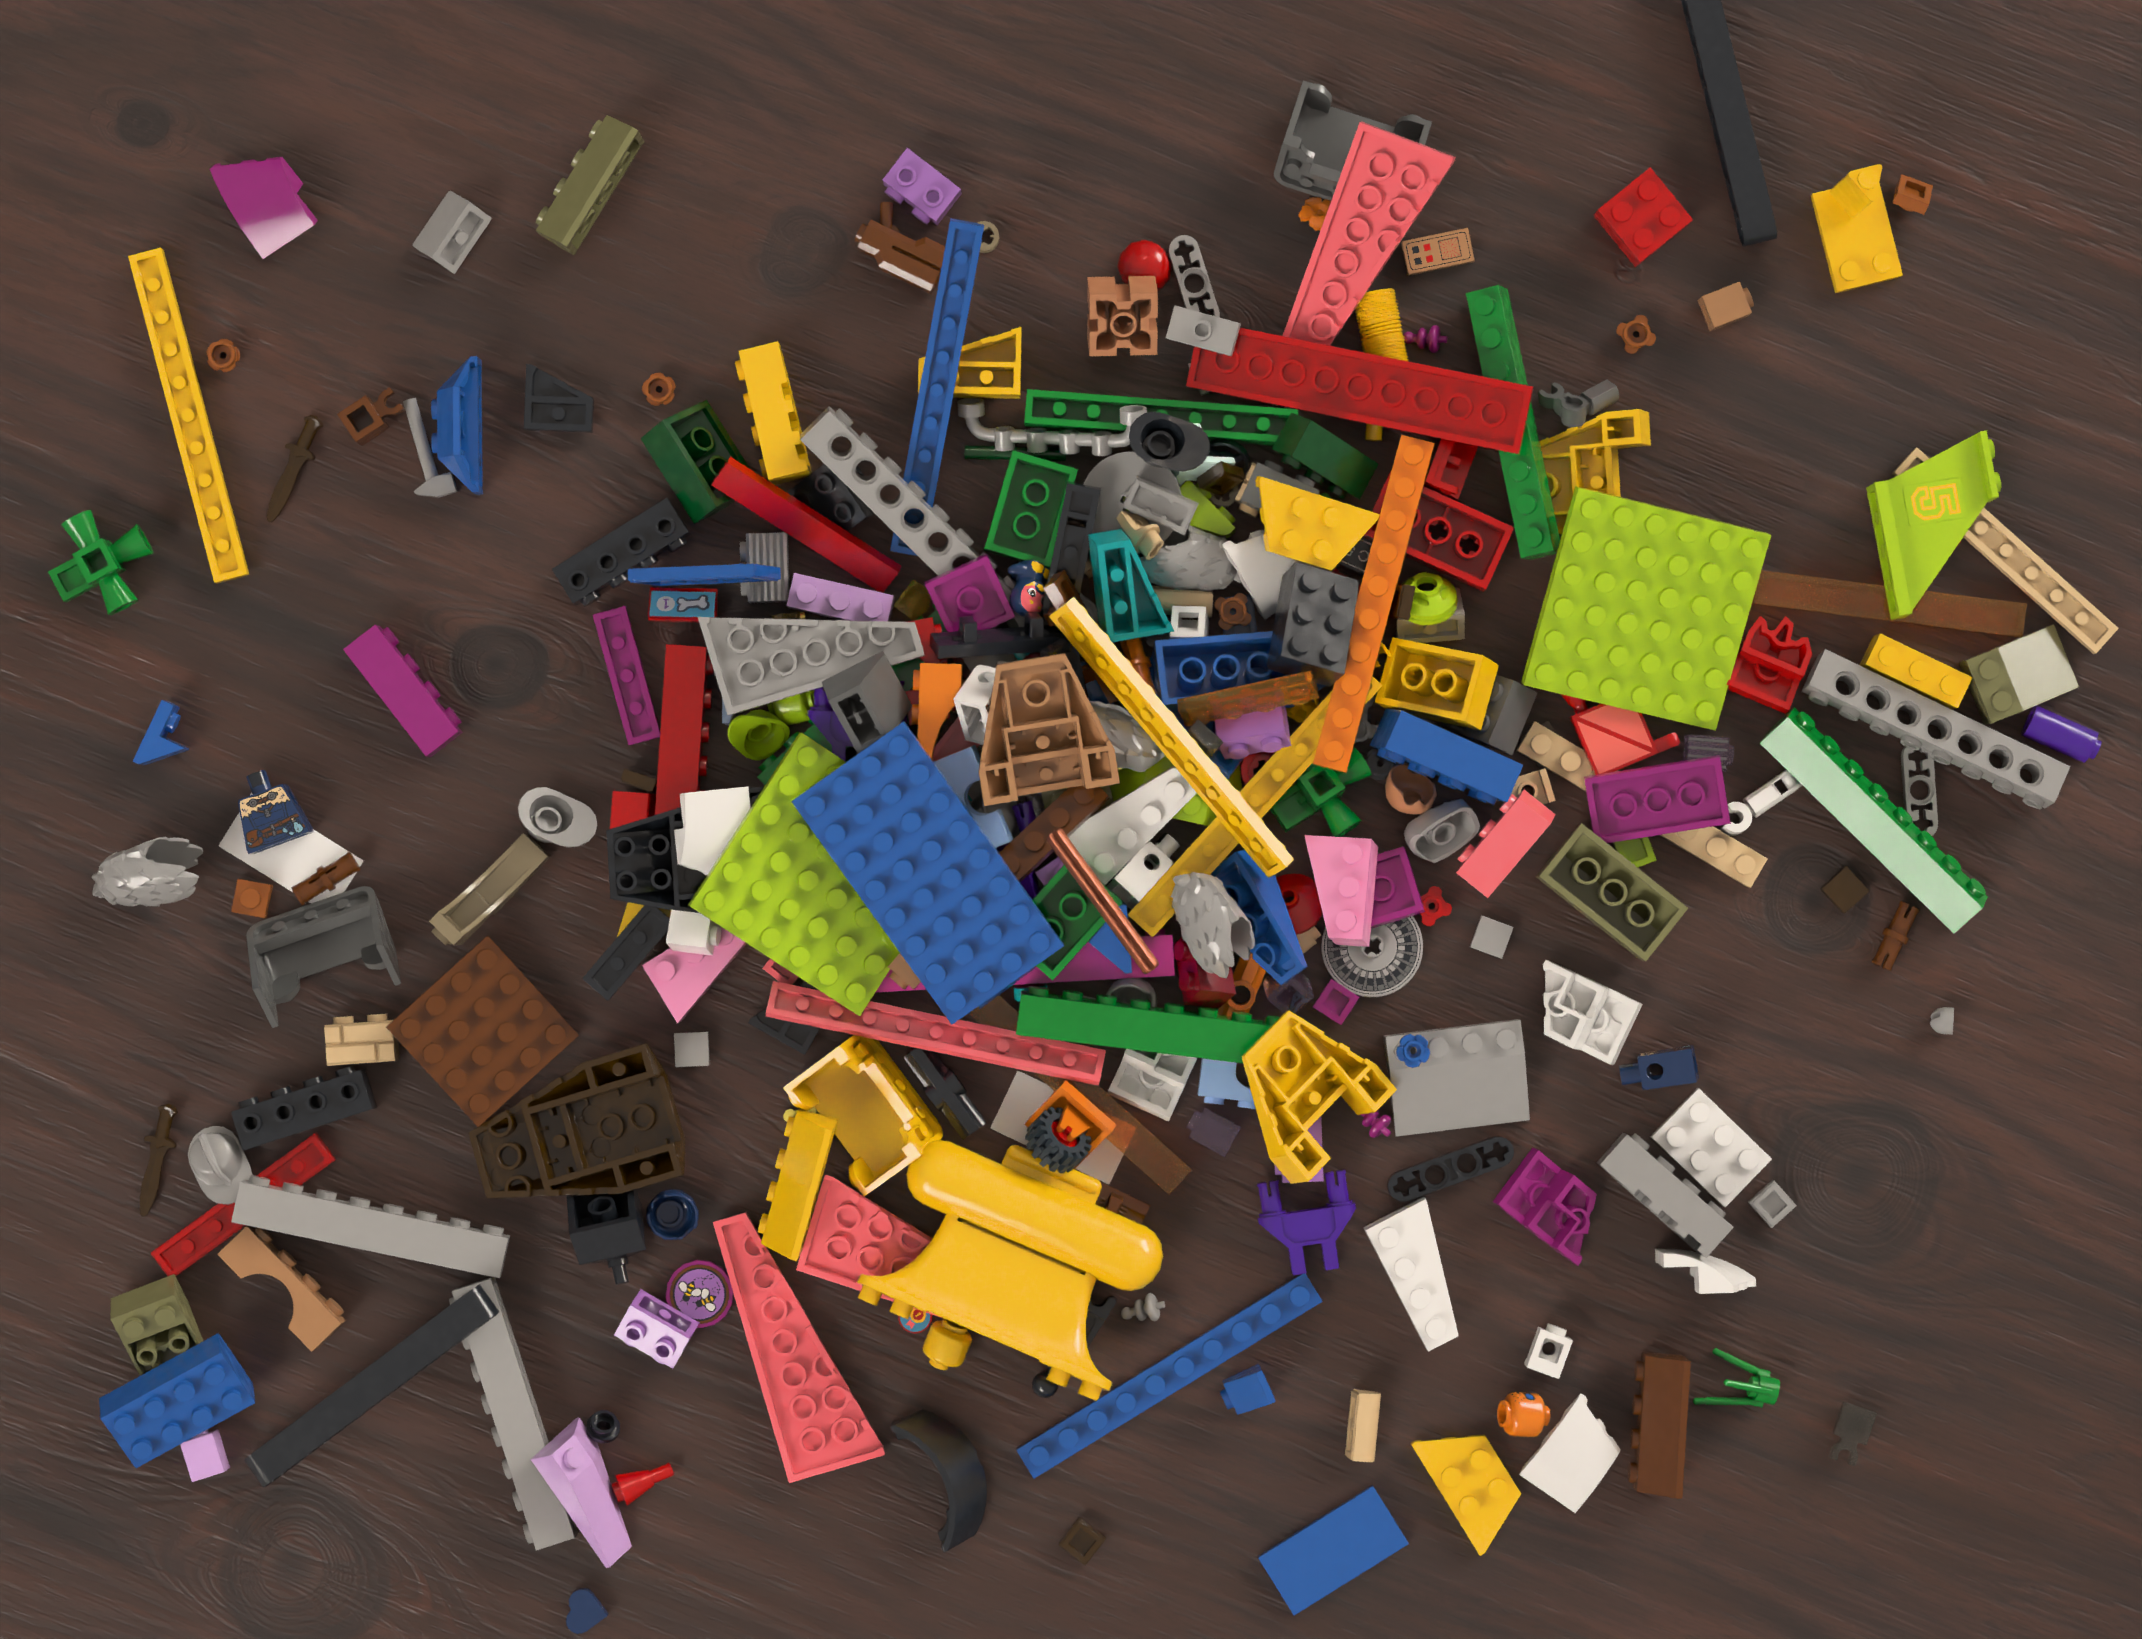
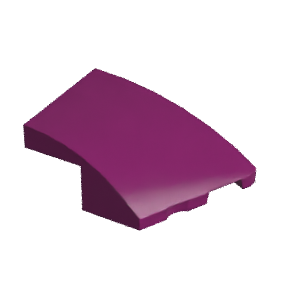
M283 157L267 158L264 161L246 160L238 164L229 165L218 163L209 169L230 212L263 259L314 226L318 221L297 194L303 183Z
M1532 1147L1493 1202L1573 1264L1580 1265L1582 1261V1256L1580 1255L1584 1234H1588L1589 1217L1594 1209L1597 1194L1575 1175L1562 1170L1543 1153Z

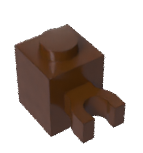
M390 387L379 395L375 403L365 395L337 414L357 444L363 446L390 427L385 421V417L395 416L405 411L401 403L394 408L387 407V399L395 394Z

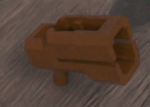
M880 202L879 223L870 220L868 225L862 223L856 234L854 242L859 243L858 250L875 258L879 270L932 294L940 278L939 273L942 268L945 246L927 237L915 241L900 234L899 229L893 225L894 203Z

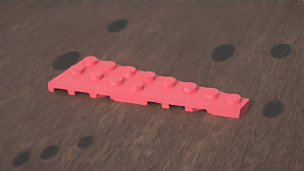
M1365 122L1359 123L1285 327L1284 337L1329 346L1332 344L1453 165L1456 157Z
M825 1175L796 1270L861 1291L862 1285L857 1283L860 1274L883 1276L894 1273L912 1262L926 1248L932 1238L834 1177ZM883 1294L881 1295V1298L892 1302L894 1301V1299L888 1296H885Z

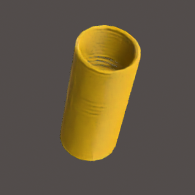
M1388 288L1366 292L1355 308L1363 352L1408 361L1405 340L1403 339V332H1401L1403 329L1399 320L1400 313L1397 309L1398 303L1395 299V290Z

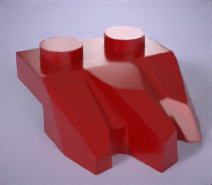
M1759 616L1738 650L1731 678L1728 679L1726 684L1728 685L1727 690L1787 714L1812 656L1809 638L1802 637L1797 641L1791 640L1794 623L1786 616L1777 628L1772 631L1768 629L1767 621Z

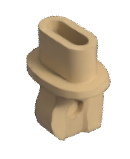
M1121 511L1117 516L1118 523L1131 538L1130 540L1136 552H1141L1146 560L1154 558L1164 545V541L1159 536V526L1157 524H1149L1144 517L1137 514Z

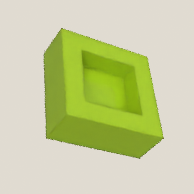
M1648 837L1613 842L1615 850L1636 867L1657 861Z

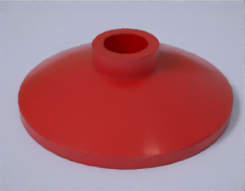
M1286 874L1277 877L1276 879L1284 900L1288 897H1294L1293 901L1285 904L1296 935L1310 930L1323 915L1315 881L1302 874Z

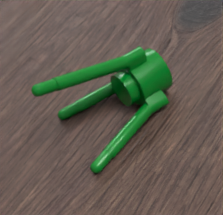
M1714 1348L1712 1351L1714 1355L1756 1375V1377L1751 1376L1748 1383L1725 1379L1723 1382L1725 1386L1746 1390L1747 1396L1751 1398L1706 1397L1693 1399L1694 1404L1753 1405L1762 1408L1764 1403L1771 1405L1776 1403L1780 1389V1380L1770 1377L1769 1370L1757 1368L1733 1355Z

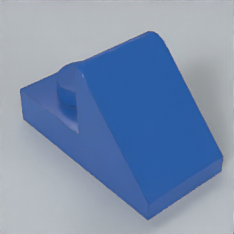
M161 700L133 762L147 765L189 750V748L166 738L168 732L172 734L178 726L181 715L177 714L180 709L179 706L169 701Z

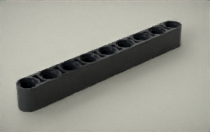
M1681 0L1740 242L1744 247L1777 239L1776 222L1721 0Z
M480 1284L249 1455L244 1459L245 1463L263 1488L268 1486L495 1317L500 1311Z

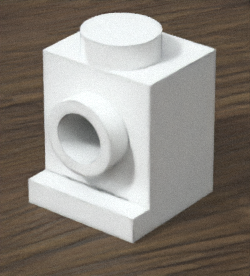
M1172 606L1171 625L1174 632H1170V639L1209 636V618L1206 607ZM1182 618H1198V620H1182Z
M1549 1323L1546 1329L1538 1327L1524 1365L1527 1368L1559 1379L1573 1342L1571 1338L1565 1336L1567 1330ZM1547 1342L1554 1344V1351L1551 1354H1544L1542 1351L1543 1345Z

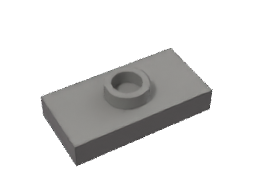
M1175 305L1166 339L1232 357L1241 323Z
M1135 476L1122 508L1185 535L1199 503L1144 478Z

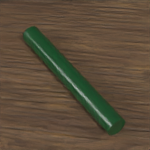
M965 445L964 458L1009 460L1013 450L997 451L995 446ZM1015 447L1014 451L1048 461H1066V454H1061L1059 447H1047V451L1041 453L1028 452L1027 447Z

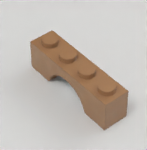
M246 1226L217 1255L240 1278L253 1274H266L277 1278L288 1288L294 1307L293 1316L288 1328L313 1352L346 1321L342 1316L344 1313L343 1309L332 1298L326 1300L318 1292L321 1287L316 1280L307 1273L303 1276L294 1267L297 1264L296 1260L286 1250L282 1249L279 1251L271 1243L273 1237L266 1229Z

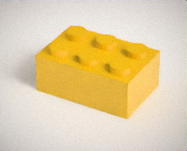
M1392 637L1389 648L1391 657L1387 656L1380 684L1383 686L1377 691L1375 703L1385 709L1402 710L1416 717L1481 730L1499 665L1484 655Z

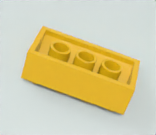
M802 1109L797 1111L795 1117L789 1116L784 1136L790 1137L786 1150L780 1148L775 1168L781 1170L778 1182L771 1181L766 1198L767 1201L772 1202L769 1214H762L757 1232L763 1234L762 1245L794 1261L798 1260L802 1252L838 1119Z

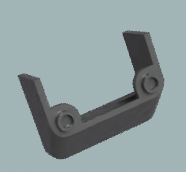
M358 887L259 921L247 931L246 938L252 989L272 1028L279 1026L276 1005L289 1002L297 995L300 990L301 978L362 958L365 966L369 969L381 970L387 968L394 985L401 984L396 949L379 900L371 887Z

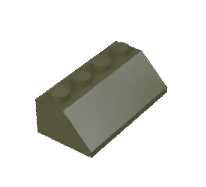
M606 115L603 122L598 120L589 133V138L592 139L585 150L581 148L576 153L571 163V166L574 167L568 179L563 177L559 181L553 192V195L556 196L550 208L545 206L541 210L535 222L539 225L536 229L539 235L573 256L645 142L637 129Z
M1582 823L1554 852L1535 876L1641 961L1648 960L1688 909V907Z

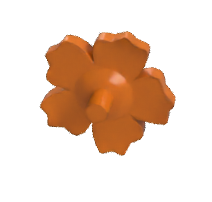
M1319 197L1306 199L1305 205L1302 206V210L1298 214L1300 221H1309V226L1313 227L1315 231H1321L1331 201L1327 199L1322 201Z

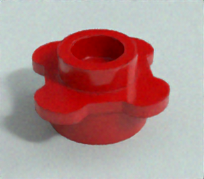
M1437 886L1430 887L1428 892L1421 896L1425 912L1420 913V915L1422 916V923L1426 926L1434 925L1436 919L1441 916H1449L1452 911L1451 904L1445 902L1441 896L1442 890ZM1430 903L1435 904L1434 909H1429Z

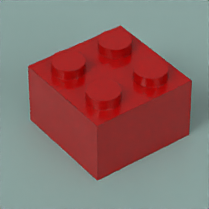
M1651 167L1600 207L1593 215L1635 267L1639 266L1693 221L1692 217Z

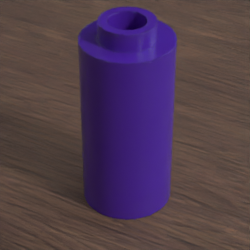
M2037 705L2029 712L2021 731V736L2082 763H2085L2088 758L2094 759L2102 741L2098 740V732Z

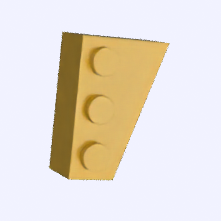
M1021 327L962 346L953 398L1021 399ZM925 357L919 358L918 394L921 384Z

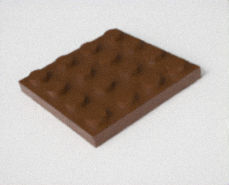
M488 935L386 1026L392 1035L477 1127L483 1124L579 1036Z

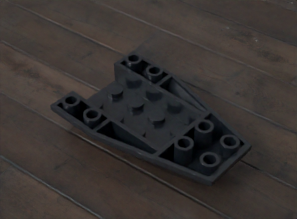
M749 787L750 808L764 787ZM681 807L606 830L610 899L668 910L699 913L688 906L707 875L698 870H692L679 865L677 862L674 830L683 828Z

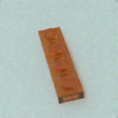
M1311 671L1177 699V704L1185 726H1204L1210 721L1224 718L1237 719L1247 713L1257 711L1270 712L1276 707L1290 704L1303 705L1310 700L1318 699L1319 694Z

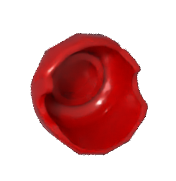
M1148 240L1130 243L1120 253L1117 265L1121 279L1125 284H1128V276H1155L1157 291L1161 290L1170 280L1172 265L1166 251L1158 244Z

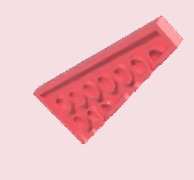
M747 1212L714 1221L713 1225L789 1483L885 1455L884 1446L768 1248L761 1244L762 1238L757 1233L758 1231Z

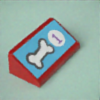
M650 587L648 621L699 622L698 617L717 618L718 589Z

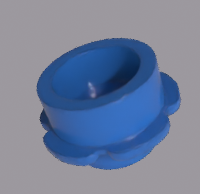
M1408 1034L1400 1039V1046L1396 1049L1398 1059L1404 1061L1408 1067H1419L1420 1063H1425L1430 1057V1049L1427 1047L1428 1041L1421 1035L1413 1036ZM1412 1047H1415L1417 1049V1052L1415 1054H1412L1410 1052V1049Z

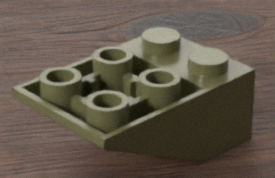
M175 1274L111 1298L110 1320L140 1376L203 1342L189 1302Z

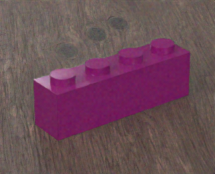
M374 625L343 650L424 755L431 758L462 734L458 727L462 722L450 707L444 709L437 699L441 695L429 680L424 683L416 672L420 670V667L408 653L405 656L400 653L396 647L400 642L388 627L382 629L380 626Z

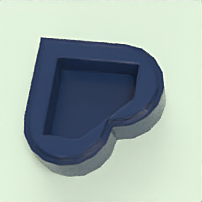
M579 1588L569 1598L571 1611L566 1617V1625L571 1632L582 1634L609 1614L591 1590Z

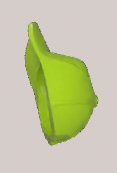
M762 709L753 710L747 715L734 718L728 727V739L732 746L746 758L757 761L766 759L774 754L788 740L790 734L789 727L775 714Z

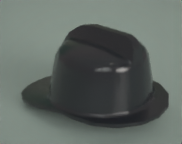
M1149 412L1136 418L1130 427L1129 441L1131 448L1137 456L1153 467H1164L1182 472L1189 471L1203 464L1209 455L1210 443L1207 434L1201 427L1165 413Z

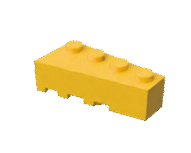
M777 341L740 350V360L735 361L739 380L746 381L748 393H744L743 398L747 413L753 412L755 426H751L755 445L761 446L763 459H759L763 478H768L771 483L777 485L809 476L812 471L806 446L800 440L802 430L780 343Z

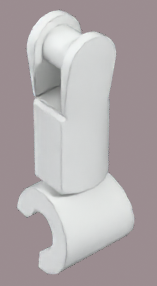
M1787 770L1783 771L1743 798L1744 804L1741 802L1729 803V813L1737 814L1740 822L1739 824L1730 822L1731 824L1724 825L1720 830L1729 836L1741 834L1750 826L1752 815L1757 818L1803 785ZM1780 779L1788 789L1782 795L1774 785Z

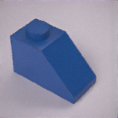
M1259 1364L1222 1380L1225 1389L1219 1392L1227 1409L1229 1410L1234 1407L1237 1415L1276 1402Z

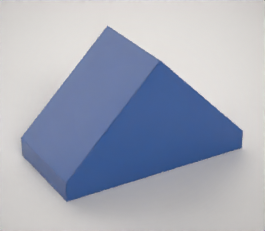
M1120 905L1119 908L1128 919L1127 905ZM1105 922L1090 939L1089 943L1125 974L1132 973L1130 954Z

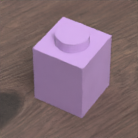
M207 1429L180 1444L192 1482L223 1473L230 1468L218 1429L208 1432Z

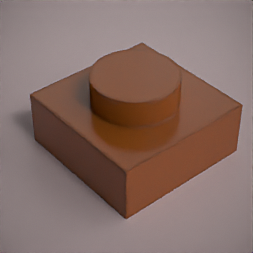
M1901 174L1896 184L1893 204L1899 205L1907 211H1915L1924 215L1930 203L1933 185Z
M237 879L231 912L267 918L273 885Z

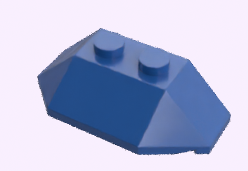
M470 356L437 390V399H432L431 401L432 419L437 420V433H432V452L437 453L438 459L471 492L476 495H483L482 360L478 356Z

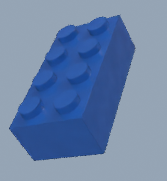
M1273 631L1156 640L1154 642L1152 659L1157 697L1176 717L1214 714L1213 708L1275 695L1281 696L1285 708H1291L1295 706L1298 689L1296 677L1266 669Z
M1385 709L1370 746L1379 749L1377 756L1393 763L1404 764L1406 761L1409 763L1407 769L1425 777L1434 778L1435 775L1440 776L1437 781L1438 783L1463 792L1467 788L1469 789L1467 796L1495 805L1497 800L1508 802L1523 767L1521 763L1407 712L1396 709Z
M217 1333L99 1398L100 1419L134 1467L138 1468L255 1404L253 1382L221 1335Z

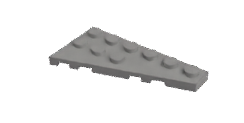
M698 617L728 716L823 687L822 681L881 651L884 652L891 666L925 656L915 622Z

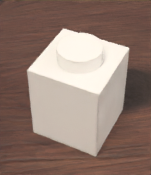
M671 910L666 944L673 951L713 955L714 946H718L721 940V927L700 913Z

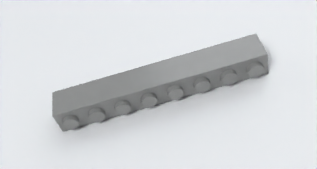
M250 1175L249 1180H242L239 1184L231 1220L233 1223L500 1278L502 1275L510 1235L503 1234L504 1228L485 1224L483 1230L470 1227L471 1222L468 1220L452 1217L450 1218V1223L436 1220L437 1214L419 1210L415 1216L403 1213L404 1207L384 1203L383 1209L370 1206V1200L351 1196L350 1201L336 1199L337 1193L317 1189L315 1195L303 1192L304 1186L284 1182L283 1187L269 1185L270 1179Z
M490 1277L454 1289L452 1291L453 1297L449 1299L451 1305L480 1284L500 1311L495 1317L465 1338L462 1343L465 1350L471 1349L474 1362L470 1363L471 1371L475 1381H481L485 1394L481 1395L482 1405L487 1415L492 1414L495 1427L491 1428L493 1439L497 1447L502 1446L506 1459L502 1460V1466L507 1479L512 1478L516 1491L512 1492L518 1512L522 1510L524 1512L527 1522L523 1524L528 1544L534 1543L537 1551L573 1539L577 1536L578 1531L570 1515L530 1460L549 1441L496 1278Z

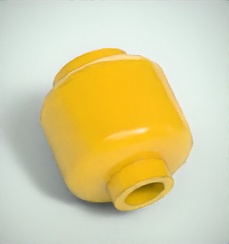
M943 1318V1320L936 1321L931 1325L923 1344V1351L930 1359L929 1363L933 1367L940 1370H948L949 1367H958L963 1364L971 1346L972 1337L967 1328Z

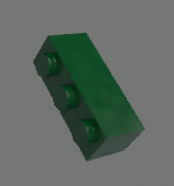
M1294 413L1290 414L1272 448L1283 456L1282 463L1298 471L1300 468L1306 470L1304 477L1319 485H1322L1323 482L1328 484L1327 491L1343 500L1346 495L1360 500L1378 466V463L1314 421Z

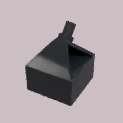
M637 1189L622 1194L566 1195L569 1235L579 1265L607 1262L608 1268L613 1270L615 1284L628 1283L629 1280L625 1266L628 1264L627 1257L646 1250L642 1205Z

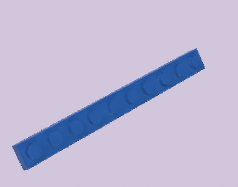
M950 218L903 478L907 483L911 480L914 481L925 492L926 495L923 499L931 507H933L984 230V224ZM912 508L905 513L904 518L907 522L916 524L923 519L924 514L921 510ZM893 533L890 551L917 556Z
M1306 1273L1299 1274L1102 1395L1098 1401L1089 1403L1016 1448V1451L1033 1479L1323 1301Z

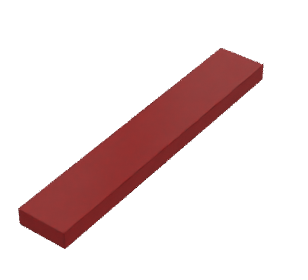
M732 457L727 460L711 484L878 592L883 593L900 572L901 565Z
M316 1132L256 1176L270 1179L269 1185L283 1187L284 1182L303 1185L333 1163L336 1158ZM218 1203L151 1252V1255L167 1277L173 1274L178 1276L246 1226L231 1222L235 1203L228 1205Z

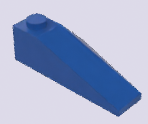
M1245 850L1235 852L1219 864L1210 875L1218 877L1223 882L1227 893L1236 901L1242 912L1251 922L1255 939V947L1250 949L1253 959L1280 985H1283L1308 966L1275 875L1268 878Z

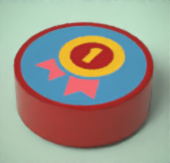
M913 1309L908 1320L898 1316V1320L905 1331L915 1334L921 1333L929 1327L933 1315Z

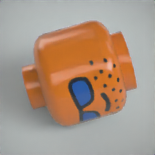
M1509 1393L1498 1405V1424L1504 1428V1431L1509 1436L1536 1437L1540 1435L1544 1426L1549 1424L1550 1409L1544 1404L1543 1398L1537 1393Z

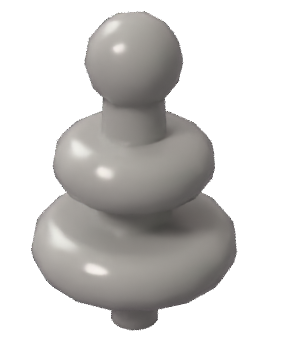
M1148 1293L1145 1296L1144 1302L1137 1299L1134 1302L1133 1308H1123L1121 1316L1126 1320L1136 1316L1138 1320L1144 1321L1148 1315L1150 1320L1157 1321L1160 1317V1309L1165 1308V1302H1158L1154 1294Z

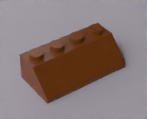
M1642 1352L1641 1361L1636 1360L1634 1378L1635 1381H1640L1639 1395L1634 1394L1632 1402L1633 1415H1638L1637 1428H1632L1630 1435V1448L1635 1449V1462H1629L1628 1482L1633 1483V1488L1637 1492L1682 1499L1691 1361L1683 1355Z

